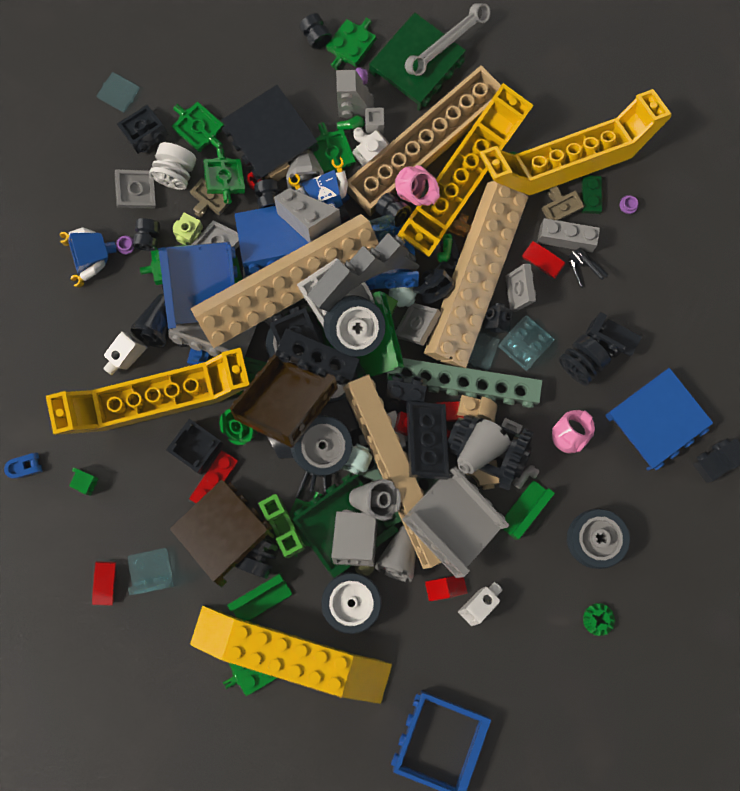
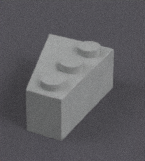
M336 70L338 117L348 119L356 115L365 116V108H374L373 94H370L368 87L363 85V80L356 70Z
M291 188L274 197L277 214L309 243L341 225L338 208Z

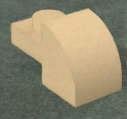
M462 395L457 415L463 417L468 415L472 418L479 416L495 423L497 404L483 396L481 399Z

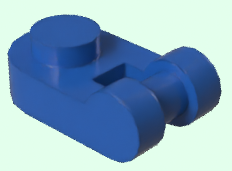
M31 453L9 460L4 467L5 474L10 478L19 479L43 472L42 466H39L38 459H40L39 454ZM30 462L31 468L26 469L25 463Z

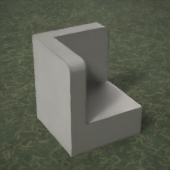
M365 108V133L369 135L375 130H379L381 134H384V108Z

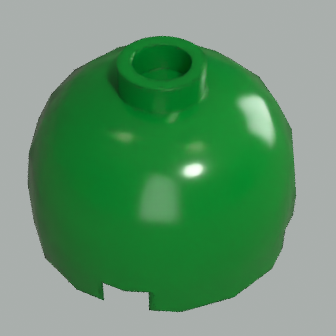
M230 408L220 417L221 432L223 434L226 433L229 437L227 440L231 443L244 445L251 441L258 433L257 430L236 421Z

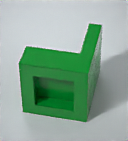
M73 467L72 471L75 474L69 486L85 495L91 496L99 478Z

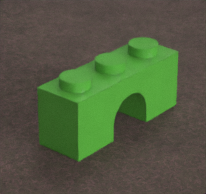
M274 494L258 503L266 520L271 524L277 536L276 540L284 557L290 558L306 549L279 495Z

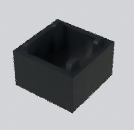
M189 418L166 451L201 475L223 446V443Z

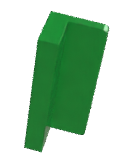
M532 481L504 516L509 527L503 528V530L515 540L520 539L555 493L549 488H543L536 481Z
M278 574L227 606L231 612H234L236 618L249 621L291 596L292 592L283 576Z

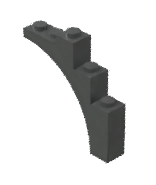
M387 233L375 248L369 249L362 246L350 262L337 259L307 296L318 308L329 312L350 291L370 278L395 269L416 271L420 265L415 261L417 259L416 256L404 246L406 242L399 235L394 237Z

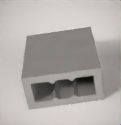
M351 510L336 512L332 549L333 563L374 566L378 520L364 512L354 513Z

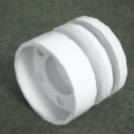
M166 142L160 143L155 155L157 160L152 163L153 168L150 169L149 176L164 186L178 190L186 189L187 181L190 179L188 172L193 170L196 156L179 145Z

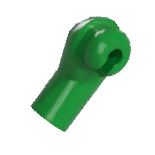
M450 234L443 235V252L437 253L439 262H447L450 259L452 250V235Z

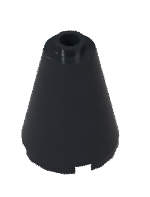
M164 293L159 294L130 329L131 334L141 342L145 339L149 341L148 345L157 348L165 346L169 335Z

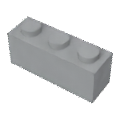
M544 218L540 225L537 243L574 250L581 247L586 252H593L597 247L600 228Z

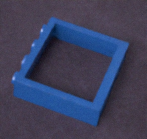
M421 690L420 695L416 694L412 706H415L413 714L409 713L405 725L408 728L406 734H401L398 743L401 746L399 753H395L391 762V765L394 766L393 772L439 791H467L491 719L488 716ZM425 700L479 721L456 787L402 765Z

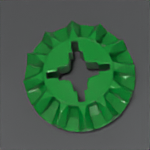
M598 603L589 606L583 615L585 628L593 635L602 636L608 634L614 628L616 621L614 612L604 604ZM603 614L602 619L606 624L599 623L597 625V620L592 615L600 616Z

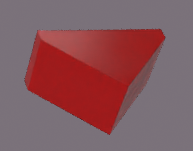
M455 576L425 582L429 601L467 594L464 577L456 578Z

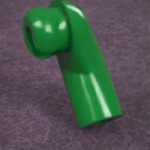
M356 115L346 121L337 122V129L350 130L358 127L362 128L365 122L363 117Z

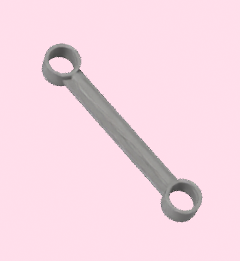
M485 3L473 4L469 15L419 56L412 55L408 57L405 63L407 73L418 76L422 75L429 61L477 22L484 23L489 19V6ZM481 7V9H482V16H481V18L479 19V18H478V9ZM417 59L419 66L415 72L413 70V63Z

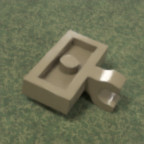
M203 178L190 191L191 195L200 201L193 209L195 211L194 214L199 218L205 214L208 207L220 216L229 205L228 200L227 204L224 203L223 194H207L206 182Z
M555 186L549 189L550 191L548 192L553 202L543 206L542 211L547 219L559 221L583 209L584 205L576 191L562 197L558 187Z

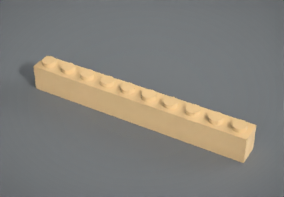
M367 375L349 382L343 387V390L346 393L349 404L383 479L392 481L396 489H399L401 503L398 513L402 520L425 494L422 488L419 487L416 481L417 478L409 477L408 456L400 445L398 434L394 432L390 416L385 412L384 402L377 394L375 382ZM402 520L423 569L431 568L441 563L434 553Z

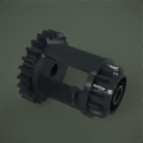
M468 415L464 416V418L459 417L448 439L449 454L456 456L458 460L477 423L486 419L479 416L472 418ZM500 426L502 428L500 432L504 436L507 434L509 440L512 441L502 466L497 468L486 464L478 470L501 479L499 487L509 491L516 478L520 479L532 452V447L529 446L534 432L524 428L522 433L519 434Z

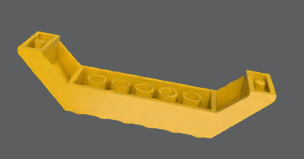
M503 83L436 178L440 194L436 203L428 206H417L397 235L429 257L488 171L479 152L494 146H498L499 150H502L527 116L533 104Z
M652 89L636 95V99L617 118L515 155L499 150L498 146L479 152V155L495 182L530 196L631 159L671 118V112L655 90Z
M237 348L221 352L222 354L207 362L94 390L63 391L47 395L46 400L53 434L107 431L218 403L244 390L250 384L242 350Z
M202 606L190 643L191 646L232 664L342 698L381 704L392 666L391 663L342 651L238 619L206 606Z

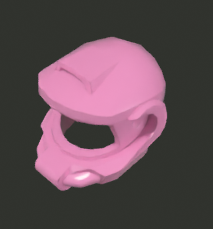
M422 166L405 167L398 173L395 179V188L398 196L407 202H412L414 205H434L440 197L435 177ZM427 180L429 184L428 192L424 197L419 198L425 189Z
M573 410L565 413L552 428L554 445L565 453L580 452L594 436L595 423L593 417L585 410ZM569 420L580 423L585 429V435L576 432L569 424Z

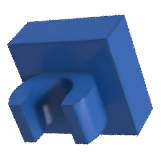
M191 348L187 363L195 365L207 362L210 354L204 350L197 351Z

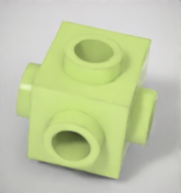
M183 213L180 220L175 222L173 233L176 240L181 244L186 245L187 243L192 245L201 235L203 226L200 220Z

